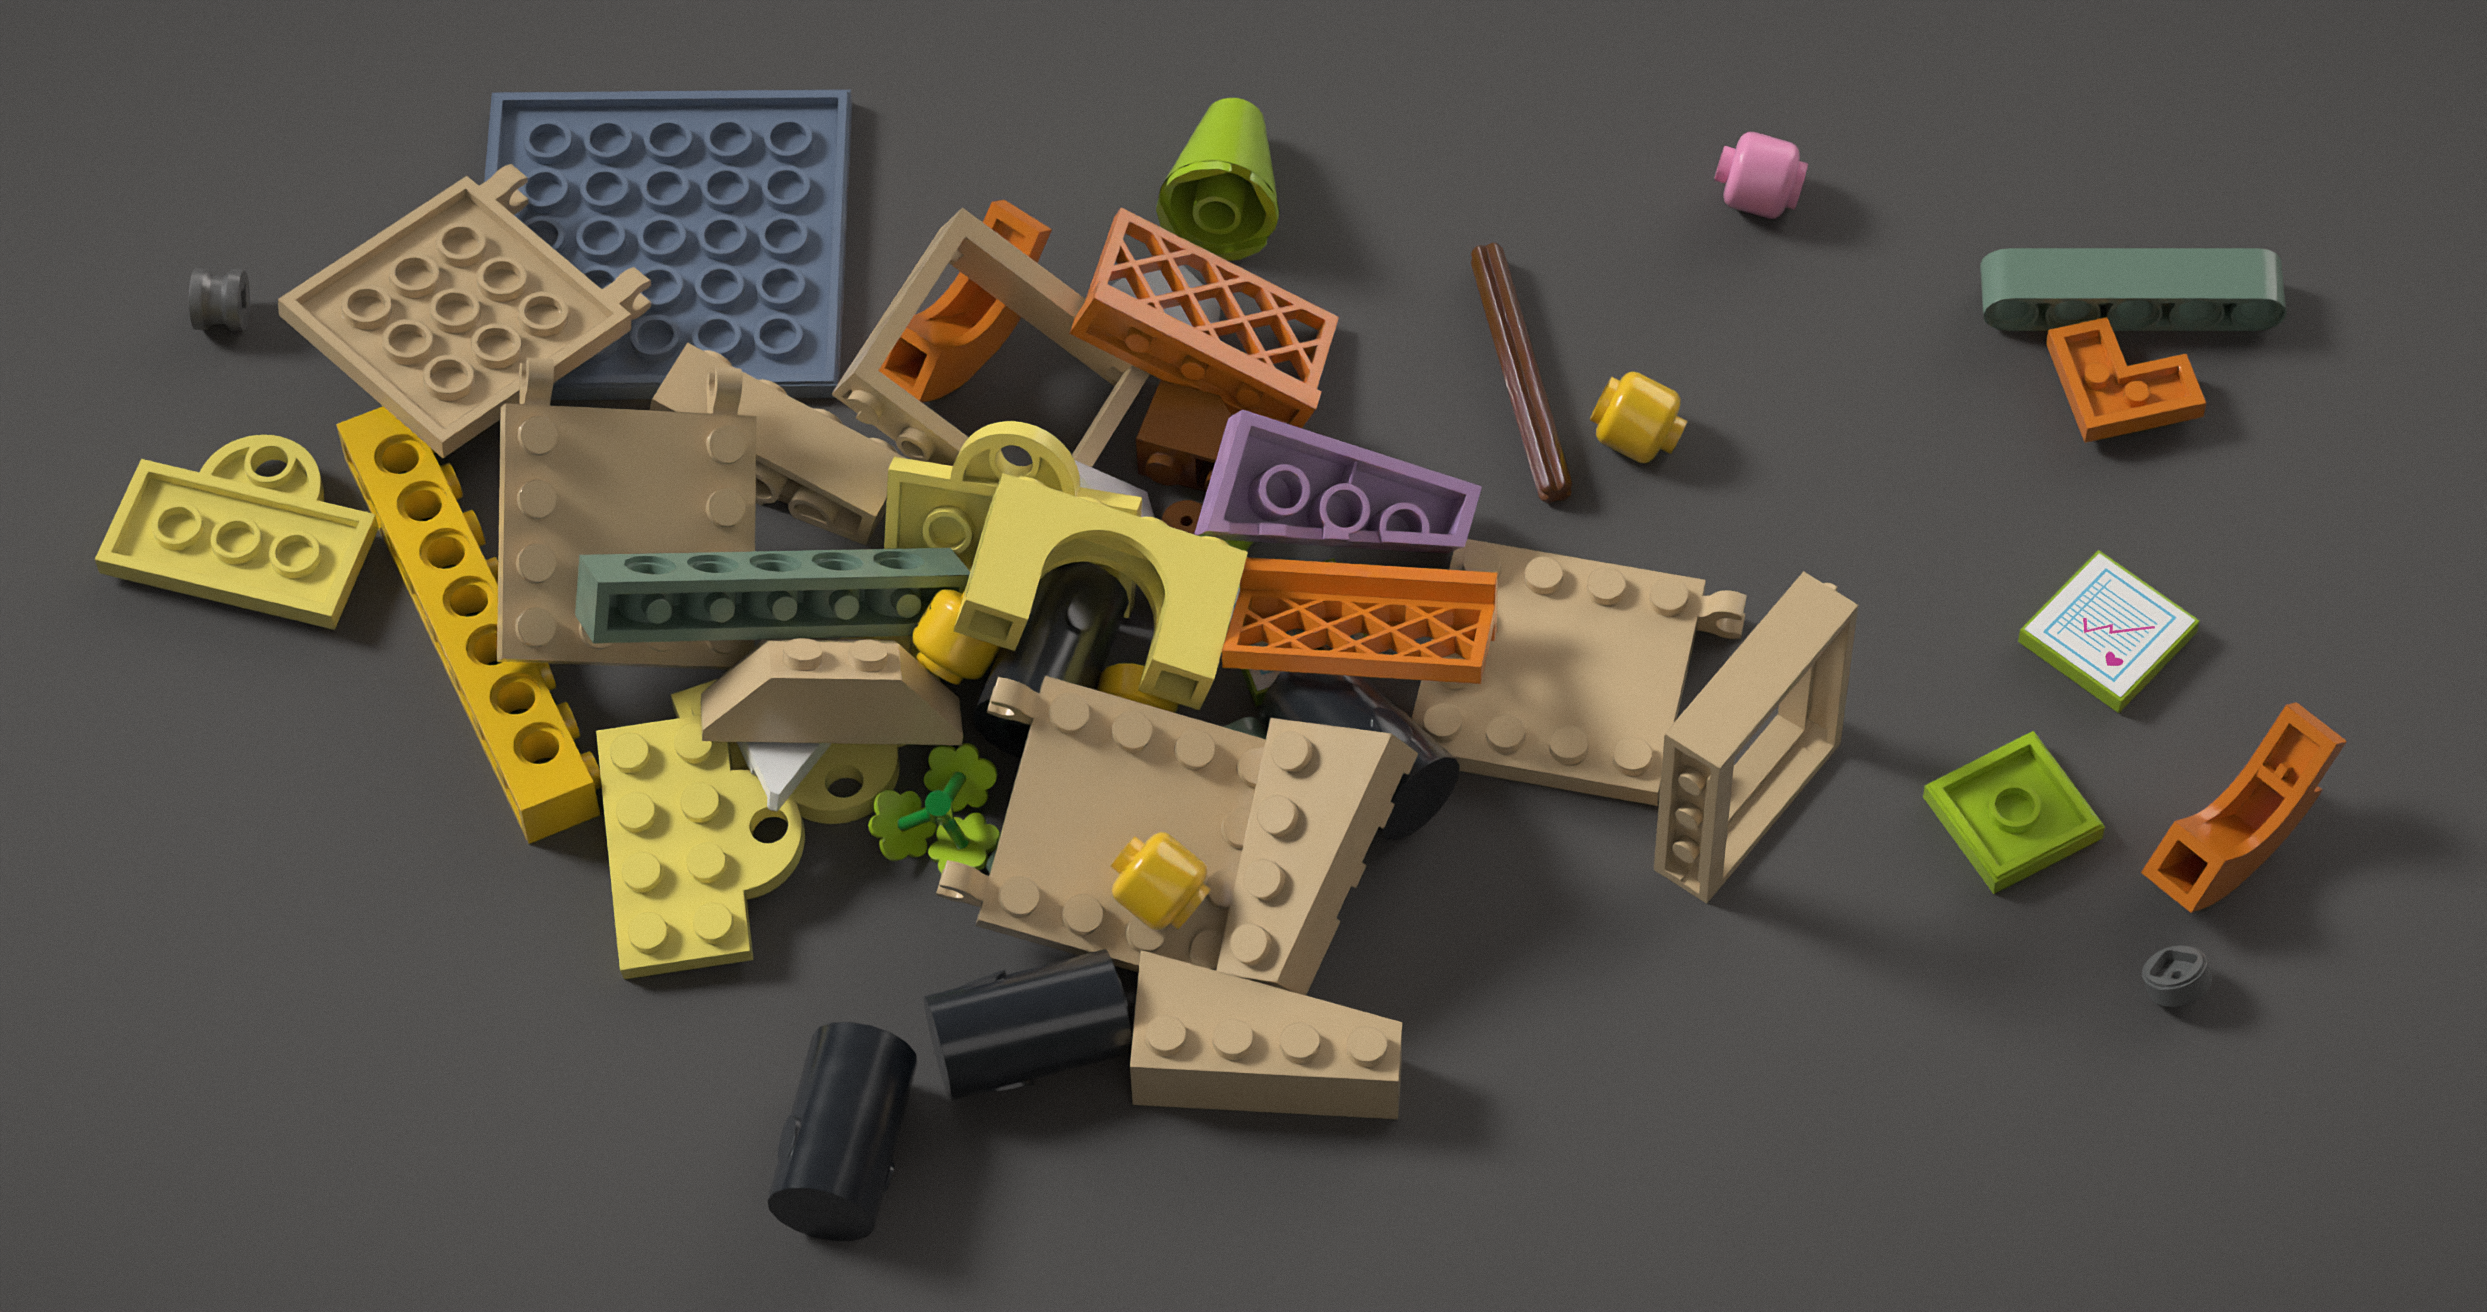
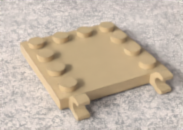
M512 164L499 169L480 186L468 176L464 177L278 299L279 316L442 458L501 419V406L505 403L520 404L519 369L521 363H527V358L554 359V382H556L631 331V320L642 316L651 307V301L641 294V292L651 286V281L635 267L627 269L610 285L601 289L514 216L528 204V198L517 190L528 183V177Z
M527 358V363H521L519 369L520 404L505 403L501 406L497 662L730 669L754 647V640L593 644L576 618L575 608L579 555L755 551L756 416L738 415L742 394V369L716 367L715 373H707V413L550 406L554 383V359Z
M1467 539L1465 547L1453 552L1449 570L1498 573L1497 632L1495 641H1490L1481 684L1421 680L1412 720L1455 757L1460 765L1459 771L1658 806L1664 735L1677 720L1696 632L1698 630L1713 633L1724 638L1740 639L1745 621L1744 608L1747 596L1739 592L1726 590L1705 596L1706 580ZM1456 653L1443 657L1450 659H1464Z
M1045 676L1040 693L1031 690L1020 682L998 677L992 691L987 713L1000 718L1030 724L1031 726L989 876L971 866L947 860L945 869H943L936 895L948 900L980 907L975 926L1079 956L1106 949L1114 966L1138 973L1141 950L1216 971L1266 739L1049 676ZM1159 832H1166L1201 859L1207 866V877L1203 883L1211 890L1178 930L1171 924L1161 930L1149 928L1112 896V886L1119 873L1112 869L1110 865L1134 836L1145 843L1153 835Z

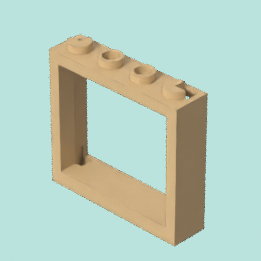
M962 207L939 229L832 392V395L858 413L855 417L857 420L874 425L896 441L900 451L907 457L918 461L953 466L961 447L969 437L878 371L949 263L1115 386L1072 454L1074 460L1092 467L1150 374L1069 334L1075 316L1083 306L1085 298Z
M1804 571L1664 735L1654 870L1706 904L1841 744L1858 604L1838 593V586L1831 583H1822ZM1779 705L1778 715L1734 765L1735 756Z

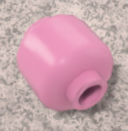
M1747 132L1740 137L1736 149L1728 146L1723 147L1714 181L1725 184L1723 197L1727 206L1768 219H1775L1784 212L1785 208L1795 210L1808 163L1799 161V149L1792 142L1757 132Z

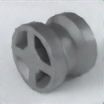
M194 269L189 288V313L194 330H208L213 324H225L231 331H244L248 324L250 311V286L245 269H232L227 275H214L209 269Z

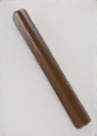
M1494 242L1486 246L1478 245L1471 252V266L1538 496L1545 503H1552L1556 500L1564 501L1571 496L1572 480L1503 247Z

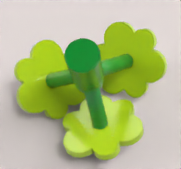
M964 743L957 749L951 745H937L929 754L928 762L931 769L924 776L925 786L933 791L926 797V808H920L921 800L913 791H906L901 795L894 790L880 792L874 800L876 815L869 820V831L874 837L880 838L879 845L882 854L891 861H899L907 855L913 858L924 855L927 851L925 839L930 838L936 831V825H939L936 832L938 841L930 846L928 854L934 862L938 863V869L941 874L943 869H945L947 860L963 863L981 870L987 865L988 853L997 848L1001 833L996 826L987 824L986 819L980 813H972L964 820L959 817H953V814L964 809L967 803L972 807H981L986 803L988 799L987 789L991 788L997 780V769L991 761L979 758V751L972 744Z

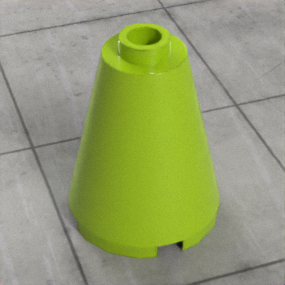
M1224 98L1214 102L1208 108L1162 184L1156 207L1161 228L1227 261L1241 260L1260 252L1267 245L1268 237L1276 229L1279 219V205L1264 116L1254 104L1240 98Z

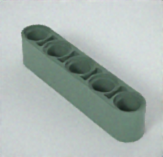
M2008 248L1989 253L1980 263L1984 321L1989 326L1998 330L2048 331L2054 328L2108 317L2113 331H2259L2277 326L2287 315L2281 258L2277 253L2267 249Z

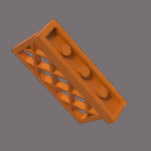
M1121 207L1113 219L1087 297L1075 316L1069 334L1163 381L1219 395L1231 415L1241 410H1246L1302 428L1317 408L1322 392L1317 387L1339 317ZM1127 234L1145 243L1152 257L1135 260L1123 240L1124 235ZM1186 264L1200 271L1207 284L1190 288L1178 266ZM1160 270L1172 292L1155 296L1143 274ZM1126 278L1137 299L1108 285V281ZM1242 292L1254 298L1262 312L1245 316L1233 293ZM1215 298L1228 320L1210 323L1198 301ZM1181 305L1192 326L1166 314L1163 309ZM1296 319L1318 330L1315 340L1299 343L1287 321ZM1270 325L1282 347L1265 351L1253 329ZM1236 333L1247 354L1220 341L1219 336ZM1290 360L1302 381L1276 369L1273 364Z
M1247 557L1240 580L1239 595L1222 648V668L1481 684L1490 641H1495L1497 632L1498 573ZM1293 629L1305 631L1292 637L1285 633ZM1357 633L1370 635L1359 640L1349 637ZM1421 637L1434 639L1421 645L1414 641ZM1260 641L1269 644L1265 647L1249 646ZM1324 645H1328L1329 647L1333 648L1329 651L1314 650ZM1389 649L1397 652L1394 655L1378 654ZM1456 653L1464 659H1450L1443 657Z

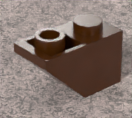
M1160 380L1136 438L1138 474L1148 476L1153 481L1162 485H1181L1207 492L1227 421L1232 416L1221 397Z

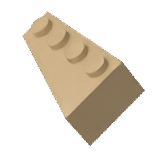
M687 342L654 395L650 410L707 413V373H715L716 367H735L721 354L710 350L703 351ZM742 372V394L738 415L756 416V503L763 506L764 503H773L776 500L788 504V509L793 518L866 545L886 512L888 468L894 457H905L898 454L896 449L886 441L878 438H867L843 425L840 419L831 412L824 409H813L788 396L784 389L776 383L764 379L758 380Z
M1270 718L1216 971L1307 995L1339 926L1340 921L1336 917L1350 887L1356 888L1366 868L1362 861L1378 827L1384 829L1395 805L1391 802V799L1403 773L1409 775L1418 756L1416 751L1391 733Z
M1141 950L1130 1062L1133 1105L1398 1119L1402 1066V1022Z

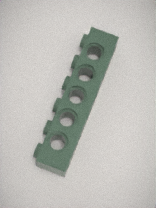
M951 548L579 555L575 616L593 644L913 636L915 627L935 595L944 589L955 590L963 594L970 571Z

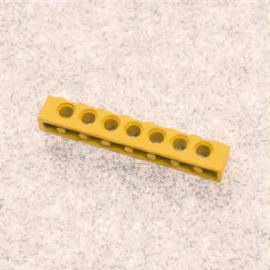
M384 406L336 424L345 461L370 513L376 514L378 530L528 844L599 816L600 810L595 790L602 788L600 769L591 751L580 754L573 741L580 737V732L568 703L563 702L556 705L550 690L556 688V683L549 664L502 662L497 665H487L497 660L498 560L496 557L485 560L479 548L486 544V540L474 511L471 509L462 513L458 505L457 499L462 498L463 493L451 464L446 463L439 466L434 455L436 452ZM409 471L404 474H398L400 472ZM425 518H432V519L427 520V521H420V520L425 519ZM448 565H456L452 568L442 569ZM481 612L475 616L464 617L469 613ZM518 709H529L521 714H510ZM541 758H553L551 761L547 763H533Z

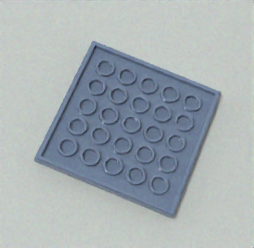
M851 90L492 93L484 182L490 179L499 169L509 164H512L528 177V183L517 189L528 198V204L514 216L601 289L610 285L621 273L632 267H635L651 281V286L641 292L643 296L651 301V307L642 316L631 320V331L554 382L550 400L653 399L687 342L703 351L710 350L721 354L733 367L742 369V372L758 380L764 379L776 383L792 398H836L832 395V392L840 382L852 121Z

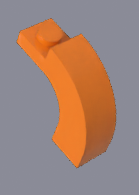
M1006 200L992 201L983 220L984 224L1037 263L1052 229ZM959 272L950 287L933 305L913 316L878 371L922 403L941 398L967 382L1000 349L1020 321L1021 316Z
M2297 702L2287 704L2237 778L2204 810L2193 816L2174 821L2141 873L2190 913L2218 902L2236 889L2263 864L2295 829L2323 791L2318 784L2347 741Z

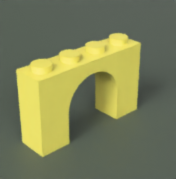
M1002 473L989 506L953 631L1015 651L1028 621L1039 580L1045 574L1059 566L1073 562H1094L1107 565L1122 572L1140 587L1148 599L1153 613L1154 632L1138 691L1200 710L1215 679L1248 552L1231 547L1225 541L1216 537H1200L1169 527L1165 522L1154 517H1138L1110 508L1095 498L1076 497L1046 487L1042 482L1033 478H1018Z

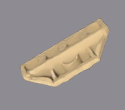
M762 639L701 693L702 741L962 745L963 741L959 698L894 640Z

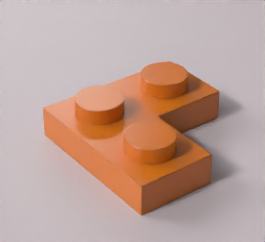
M2108 317L2048 330L2046 345L2084 443L2204 417L2206 400L2187 354L2127 366Z

